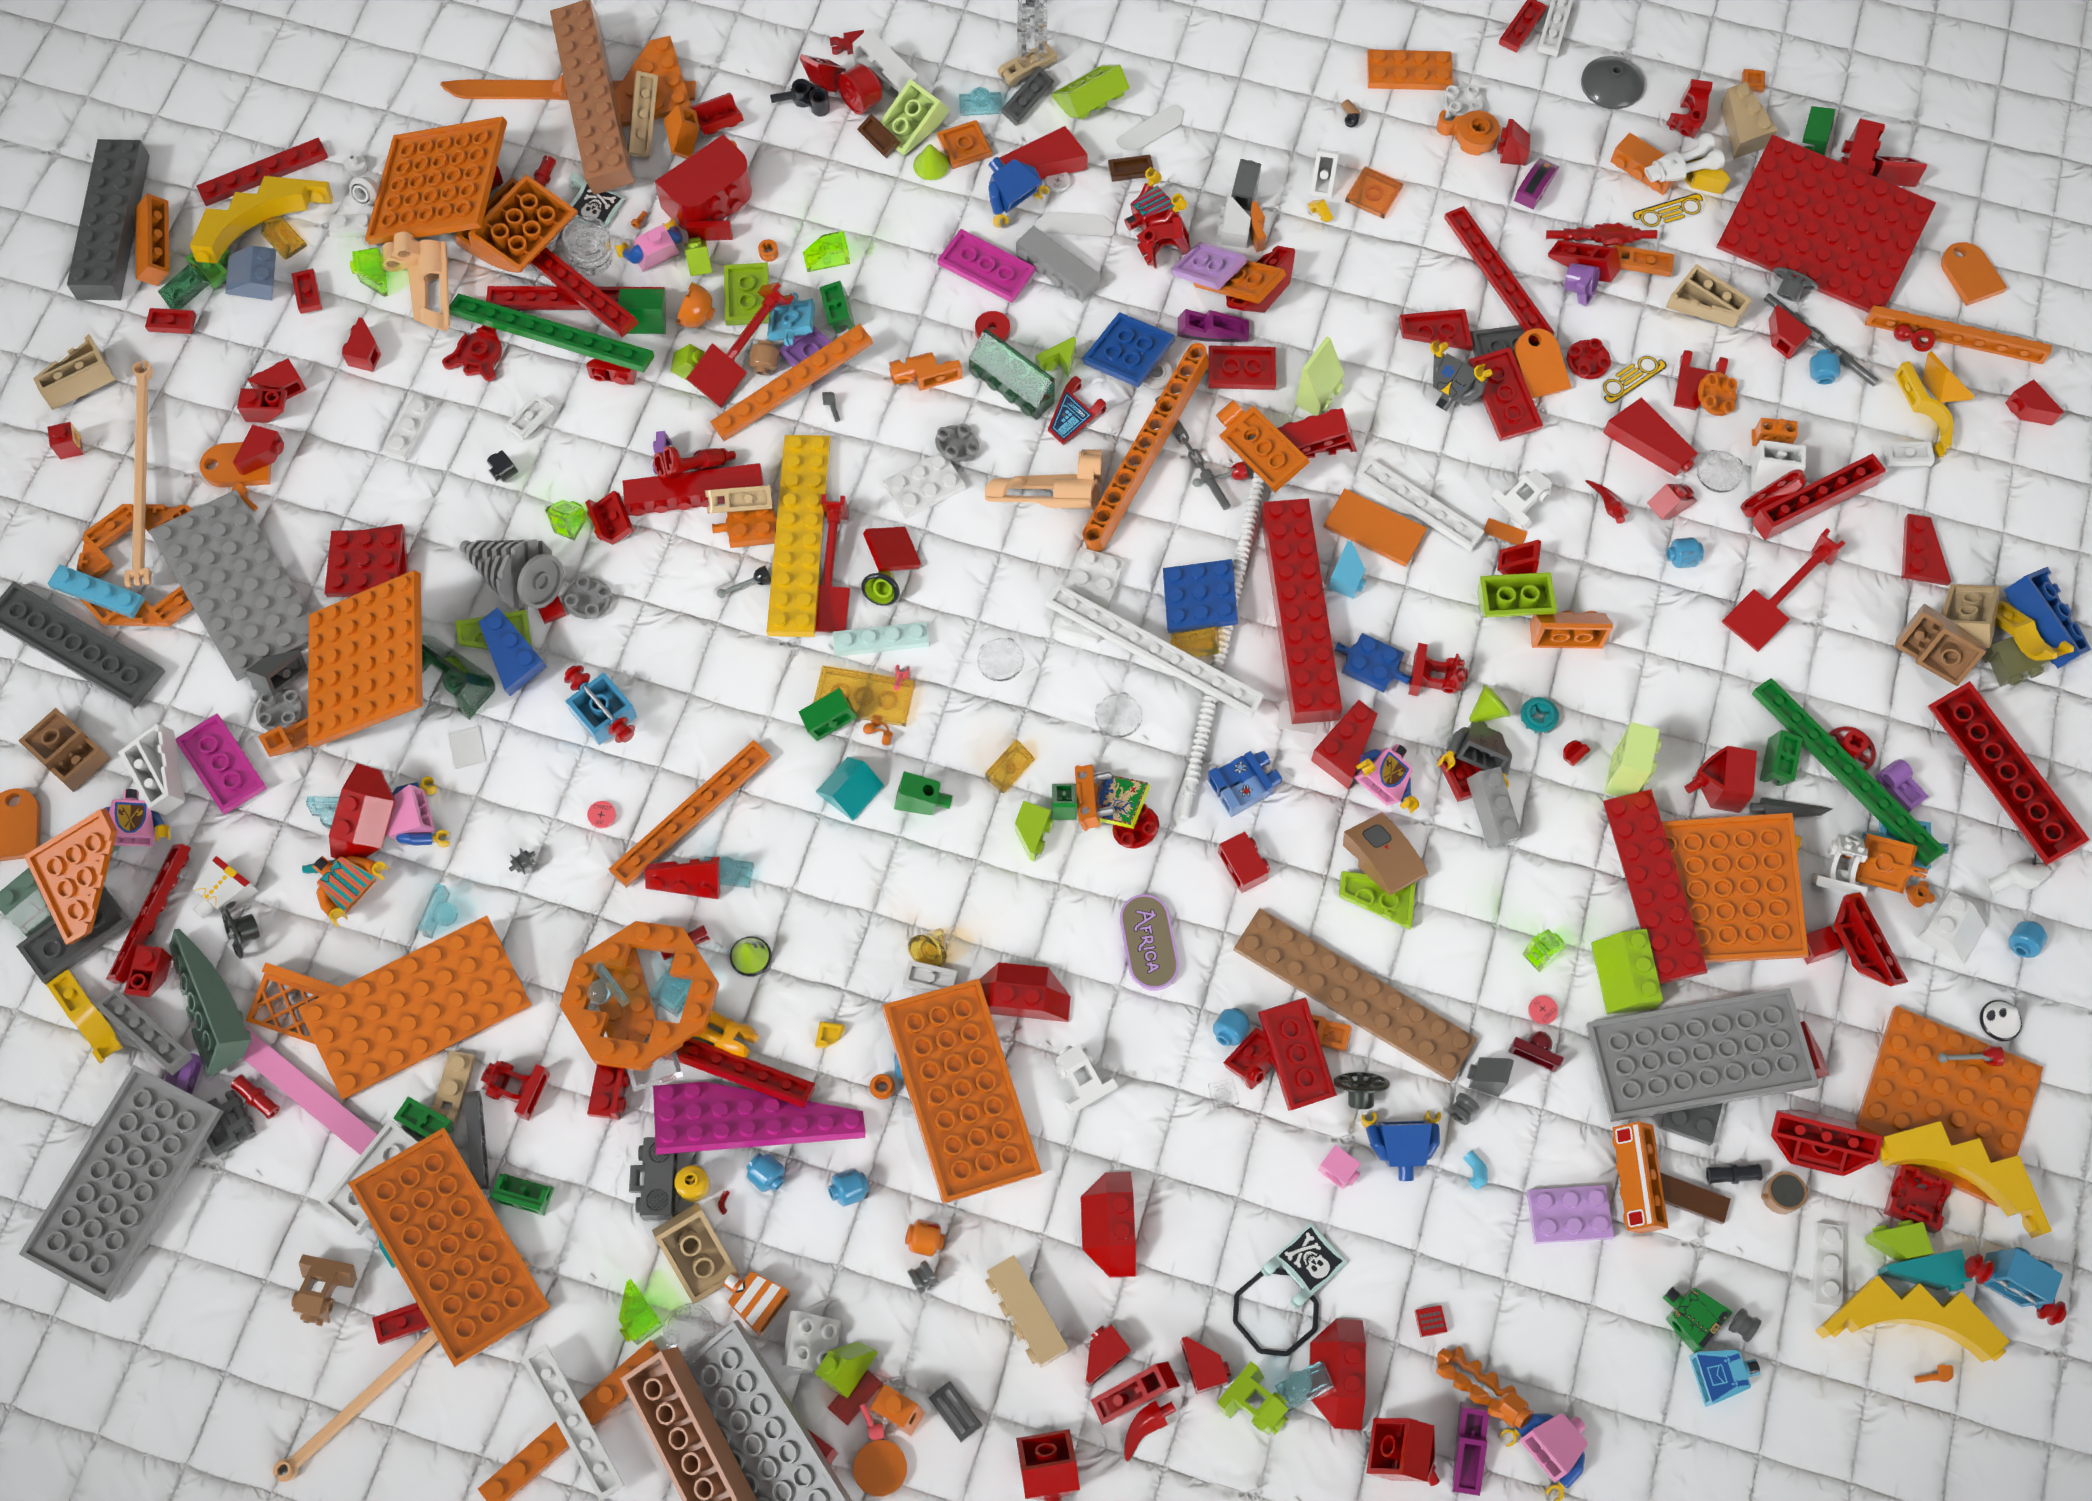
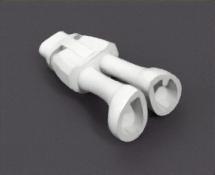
M1706 132L1699 137L1698 145L1695 148L1686 152L1678 153L1673 151L1664 155L1657 161H1653L1651 166L1645 167V174L1650 182L1657 180L1660 182L1684 180L1686 174L1692 171L1720 169L1724 166L1725 159L1720 149L1714 150L1713 136L1711 133ZM1698 158H1703V159L1698 160V161H1695V162L1685 163V162H1688V161H1690V160H1694V159H1698Z

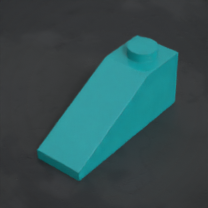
M1962 1249L1893 1263L1877 1270L1881 1276L1916 1285L1920 1283L1924 1287L1935 1290L1948 1288L1949 1293L1965 1289L1964 1284L1973 1280L1965 1275L1964 1264L1966 1260Z

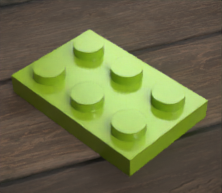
M768 262L724 265L726 326L748 324L762 306L761 303L764 298L757 292L762 285L769 284ZM770 312L761 324L769 323Z

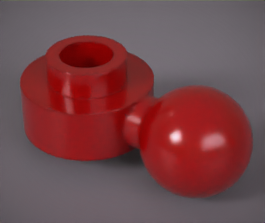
M1899 324L1893 332L1895 339L1898 341L1911 340L1912 347L1919 352L1930 350L1936 342V335L1929 328H1920L1914 332L1909 325ZM1921 336H1926L1928 341H1922Z

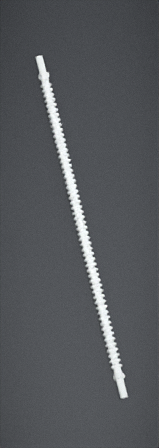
M1253 473L1254 478L1250 486L1249 501H1247V507L1245 508V518L1241 526L1240 541L1236 548L1237 553H1235L1236 558L1233 565L1237 606L1239 605L1238 600H1240V589L1243 587L1241 583L1244 582V571L1247 569L1249 548L1252 546L1253 531L1256 528L1254 525L1257 524L1258 508L1261 506L1263 485H1265V482L1255 473ZM1233 625L1223 626L1218 630V641L1215 642L1217 647L1214 648L1215 653L1213 654L1214 659L1211 660L1213 664L1211 666L1221 672H1224L1223 666L1226 664L1227 648L1230 646L1228 642L1231 641L1230 636L1232 635L1231 630L1234 628ZM1207 693L1203 697L1202 707L1204 708L1200 709L1202 714L1199 715V718L1201 720L1198 721L1197 724L1199 726L1196 727L1197 733H1195V737L1197 739L1193 740L1195 745L1192 746L1194 751L1190 754L1192 756L1189 759L1191 764L1188 765L1190 770L1186 772L1188 776L1185 777L1187 784L1182 793L1184 797L1179 815L1183 819L1189 818L1192 801L1196 796V784L1199 783L1198 778L1201 777L1199 771H1202L1200 765L1204 763L1202 759L1205 758V746L1208 745L1206 740L1209 739V736L1207 734L1211 732L1209 728L1212 727V715L1215 714L1213 709L1216 708L1214 703L1217 702V699Z

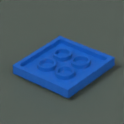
M1119 312L1082 358L1083 364L1139 388L1175 342V336Z
M1232 559L1163 568L1168 633L1239 624Z

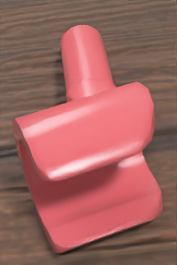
M896 665L894 690H899L901 682L909 679V667H907L906 671L900 672V665Z
M866 1404L859 1405L866 1420L869 1437L872 1440L883 1439V1424H873V1419Z

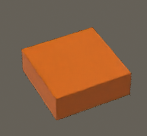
M1743 69L1742 83L1747 82L1754 92H1763L1765 89V71Z

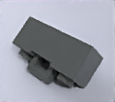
M645 1137L643 1145H639L638 1160L642 1161L643 1165L630 1166L629 1192L641 1193V1197H636L635 1209L636 1213H640L643 1221L669 1220L675 1216V1177L677 1175L678 1153L656 1155L655 1137ZM640 1172H645L644 1185L640 1186Z

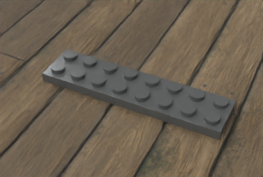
M15 581L0 597V630L133 708L139 705L165 673L161 666Z

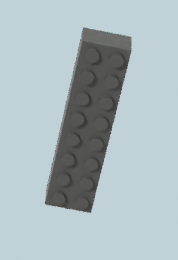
M97 139L67 281L68 288L77 300L121 301L135 233V206L142 198L150 158L141 140Z

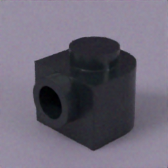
M503 450L492 454L487 459V463L491 467L488 471L496 482L501 480L504 483L518 473L516 466Z

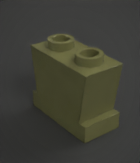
M2013 636L1992 644L1982 656L1985 663L1990 662L2000 687L2007 684L2014 686L2022 682L2027 676H2031V678L2037 677L2045 671L2043 668L2050 662V660L2035 661L2028 658L2020 650Z

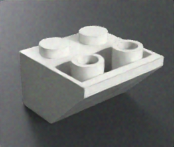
M1760 440L1752 453L1751 493L1759 492L1790 471L1800 469L1804 473L1806 467V446Z

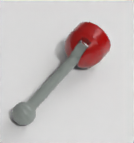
M1244 461L1234 464L1230 468V472L1215 475V479L1218 480L1230 476L1234 480L1239 481L1248 479ZM1195 478L1192 484L1194 487H1199L1204 483V480Z
M2001 1046L1987 1047L1983 1050L1982 1054L1947 1055L1946 1053H1940L1937 1057L1941 1063H1945L1948 1060L1983 1059L1989 1066H2003L2004 1052Z

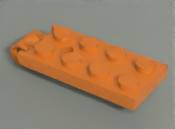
M1232 400L1216 414L1219 421L1227 428L1219 435L1221 440L1275 493L1310 463L1308 458L1254 406L1244 413L1241 407ZM1256 435L1255 438L1249 440L1250 436Z

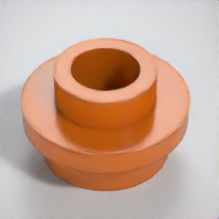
M878 1074L870 1082V1092L877 1099H888L895 1091V1082L887 1074ZM880 1084H886L887 1089L885 1091H879L878 1086Z

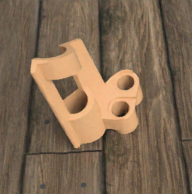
M408 232L396 233L394 235V242H388L382 246L384 269L390 272L408 269L414 320L447 332L450 327L446 242L436 240H421L418 242ZM435 279H439L441 313L428 309L427 284Z
M1082 449L1079 452L1077 474L994 478L985 487V500L988 502H1036L1045 507L1062 509H1095L1098 503L1099 487L1102 480L1103 451ZM1008 489L1054 490L1053 496L1007 495Z

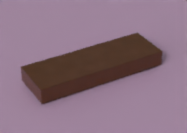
M1660 1172L1665 1204L1721 1225L1725 1222L1731 1198Z

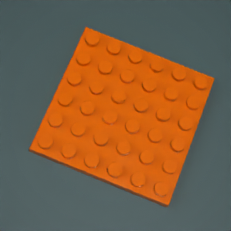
M500 116L393 135L365 241L369 245L394 242V235L398 232H408L414 238L481 228L507 120Z
M413 570L309 614V746L316 748L423 706L421 573Z
M1793 813L1662 821L1705 963L1808 958Z
M1895 1006L1892 1008L1855 1123L1885 1137L1941 1121L1951 1146L1980 1138L1990 1163L2014 1157L2019 1152L2043 1067L2004 1050L2003 1066H1989L1983 1059L1948 1060L1945 1063H1941L1937 1058L1940 1053H1946L1947 1055L1982 1054L1984 1049L1992 1045ZM1909 1164L1954 1182L1952 1188L1999 1207L1977 1186L1956 1174L1936 1167Z

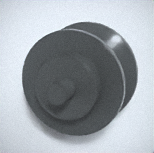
M519 848L520 854L515 857L510 854L512 866L509 867V870L511 872L516 870L518 873L522 872L525 875L526 867L535 868L532 864L535 862L532 857L536 854L534 851L529 853L527 850L523 851Z

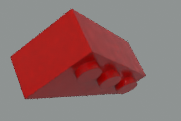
M1343 408L1331 409L1327 413L1308 416L1304 420L1289 422L1277 428L1307 458H1315V453L1322 452L1336 455V450L1343 449L1357 452L1352 429Z
M1358 700L1314 749L1311 761L1348 790L1357 770L1356 765L1359 764V757L1364 752L1378 713Z

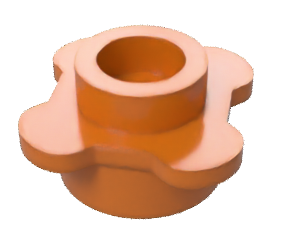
M1920 881L1914 886L1908 885L1905 889L1909 902L1916 908H1920L1925 903L1931 904L1935 901V896L1931 894L1928 889L1929 884L1926 881Z

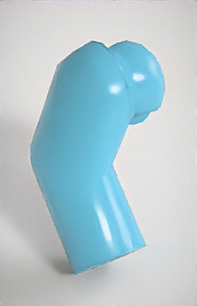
M1471 1150L1463 1159L1473 1169V1177L1469 1179L1470 1185L1474 1189L1479 1190L1488 1182V1168L1478 1155Z

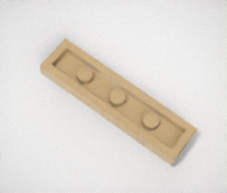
M637 71L635 74L628 142L630 156L645 159L650 157L658 75L641 71Z

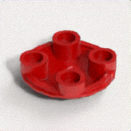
M1598 338L1580 340L1572 344L1568 349L1566 357L1568 367L1580 378L1588 380L1598 379L1605 375L1611 366L1609 352Z
M1143 804L1133 829L1113 824L1112 831L1114 839L1119 845L1125 848L1137 849L1147 845L1154 839L1160 824L1156 813L1148 808L1146 804Z

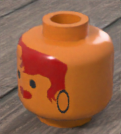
M917 1219L914 1224H909L905 1244L908 1245L909 1251L912 1253L932 1257L937 1249L942 1250L945 1234H941V1227L938 1223Z

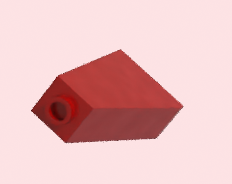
M1066 126L999 157L1005 165L1016 159L1020 163L1035 167L1041 180L1046 179L1047 176L1065 172L1069 174L1088 168V154Z
M1642 397L1608 420L1603 431L1606 436L1675 477L1681 472L1687 473L1695 465L1694 460L1698 453Z

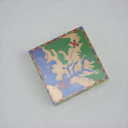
M1112 775L1111 779L1102 780L1098 790L1099 808L1113 806L1115 814L1100 817V822L1133 829L1151 786L1149 783Z

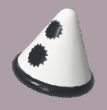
M1993 1000L1986 1003L1980 1011L1979 1020L1981 1027L1991 1038L1998 1041H2010L2019 1035L2022 1029V1018L2017 1008L2009 1002Z

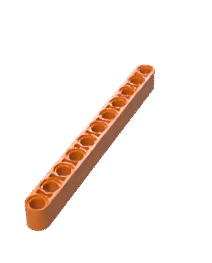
M1194 343L1187 348L1083 529L1082 535L1087 549L1102 552L1106 548L1209 366L1206 347L1203 344Z

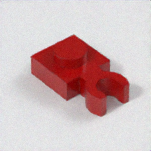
M864 29L843 33L844 38H829L830 46H833L832 54L838 55L847 50L848 55L853 54L852 43L864 33Z

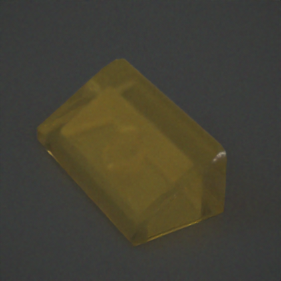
M282 217L263 220L262 236L284 259L292 257L307 246L306 242Z
M1214 626L1171 634L1170 644L1195 658L1218 654V628Z
M1016 739L986 771L985 778L1002 793H1005L1033 763L1035 758Z

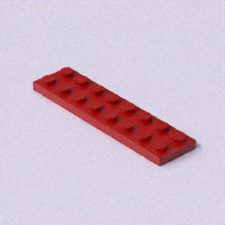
M1652 789L1604 800V809L1640 929H1647L1659 984L1706 974L1708 970Z

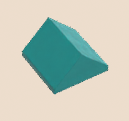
M847 757L816 790V793L850 820L854 821L884 788V784L864 761Z

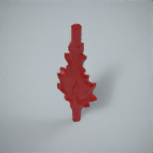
M1620 222L1615 224H1596L1590 229L1577 227L1576 229L1546 230V239H1563V241L1587 239L1590 241L1594 240L1596 243H1603V246L1618 245L1620 247L1640 239H1657L1658 230H1640V228L1624 226Z

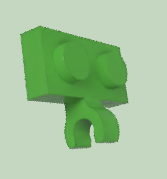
M228 249L225 250L218 264L196 262L193 253L185 257L187 262L213 290L227 280V270L222 265H228L229 254L231 253Z

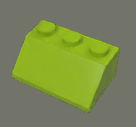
M1120 64L1100 65L1051 93V96L1069 117L1080 120L1089 116V111L1105 107L1107 101L1111 99L1116 100L1124 96V92L1130 89V86Z
M1551 572L1480 576L1477 591L1479 608L1485 618L1557 614Z
M1647 929L1622 931L1591 943L1606 1015L1655 1010L1663 1002Z

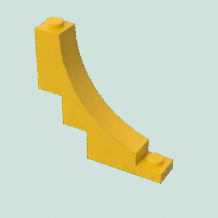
M264 176L257 194L235 192L228 210L206 208L190 243L195 261L218 264L221 256L231 243L257 224L283 214L305 211L310 202L331 204L333 195L329 182Z
M1941 1121L1883 1137L1878 1159L1882 1161L1884 1167L1917 1164L1949 1171L1966 1179L1986 1193L2007 1217L2021 1214L2023 1227L2029 1233L2031 1239L2052 1232L2019 1155L1990 1163L1980 1138L1951 1146Z
M1878 1275L1869 1279L1815 1330L1824 1339L1830 1335L1835 1338L1845 1328L1853 1333L1879 1324L1916 1325L1949 1337L1970 1351L1981 1362L1990 1359L1994 1362L2006 1353L2004 1347L2010 1342L1962 1291L1952 1295L1940 1305L1919 1283L1909 1288L1899 1298Z

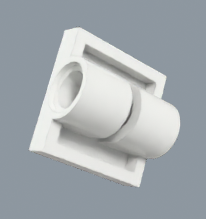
M796 1310L790 1311L781 1366L790 1367V1370L797 1372L814 1373L827 1353L837 1348L841 1321Z

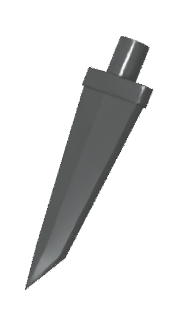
M1761 797L1760 803H1750L1749 806L1750 812L1762 813V815L1793 813V817L1821 816L1833 809Z

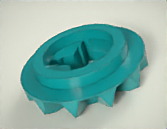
M1542 697L1527 700L1520 711L1521 721L1526 725V729L1533 730L1535 734L1538 732L1546 734L1555 728L1559 720L1557 707L1550 700ZM1536 710L1540 715H1545L1542 722L1539 718H1534Z

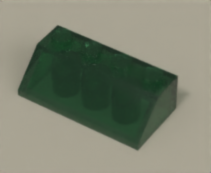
M985 328L969 356L970 373L975 378H980L986 382L991 390H997L1009 403L1017 405L1025 415L1032 416L1038 420L1054 404L1055 378Z

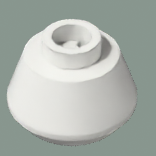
M358 177L350 182L349 189L352 198L357 203L363 206H371L375 203L379 187L372 178Z

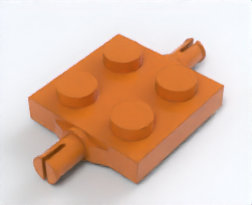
M773 500L772 509L727 512L726 523L712 524L713 534L727 532L730 548L775 544L777 516L774 512Z
M1866 834L1864 845L1868 849V857L1864 863L1859 862L1855 877L1856 882L1903 894L1911 875L1922 879L1927 877L1925 874H1928V869L1914 866L1917 846ZM1842 855L1843 858L1851 859L1850 856Z

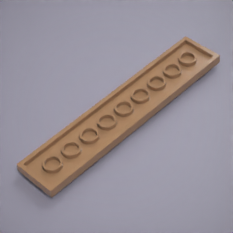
M1261 908L1258 909L1233 949L1236 953L1450 1082L1454 1079L1477 1040L1475 1036Z

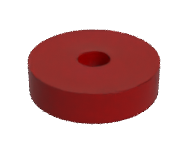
M998 311L982 313L975 322V335L977 339L989 346L1004 343L1010 335L1009 319Z

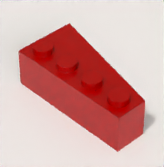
M1860 118L1849 140H1845L1842 145L1841 153H1844V156L1840 158L1839 162L1872 175L1876 164L1874 160L1881 145V141L1878 140L1884 132L1886 124Z

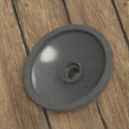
M1603 56L1592 60L1584 68L1581 76V87L1587 98L1596 105L1608 109H1623L1635 104L1640 99L1644 91L1645 80L1640 69L1631 61L1618 56Z

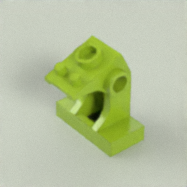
M1250 1361L1216 1403L1222 1413L1231 1419L1238 1409H1242L1253 1417L1251 1423L1261 1432L1265 1431L1267 1435L1270 1432L1276 1435L1288 1420L1285 1416L1288 1408L1285 1406L1287 1401L1279 1393L1274 1392L1271 1394L1260 1385V1382L1265 1377L1260 1368ZM1254 1392L1265 1399L1257 1410L1247 1403V1400Z

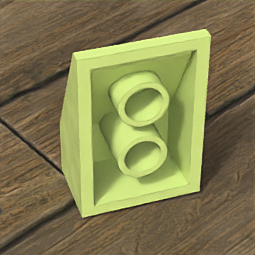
M910 79L880 122L901 142L895 149L905 156L939 127L950 109Z
M1328 336L1325 337L1302 368L1295 403L1298 407L1315 416L1320 415L1323 411H1328L1333 402L1332 398L1334 395L1338 396L1345 385L1342 383L1344 377L1342 366L1332 340Z

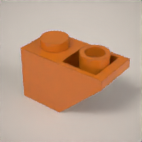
M678 104L664 119L671 154L687 159L692 156L700 126L696 111Z

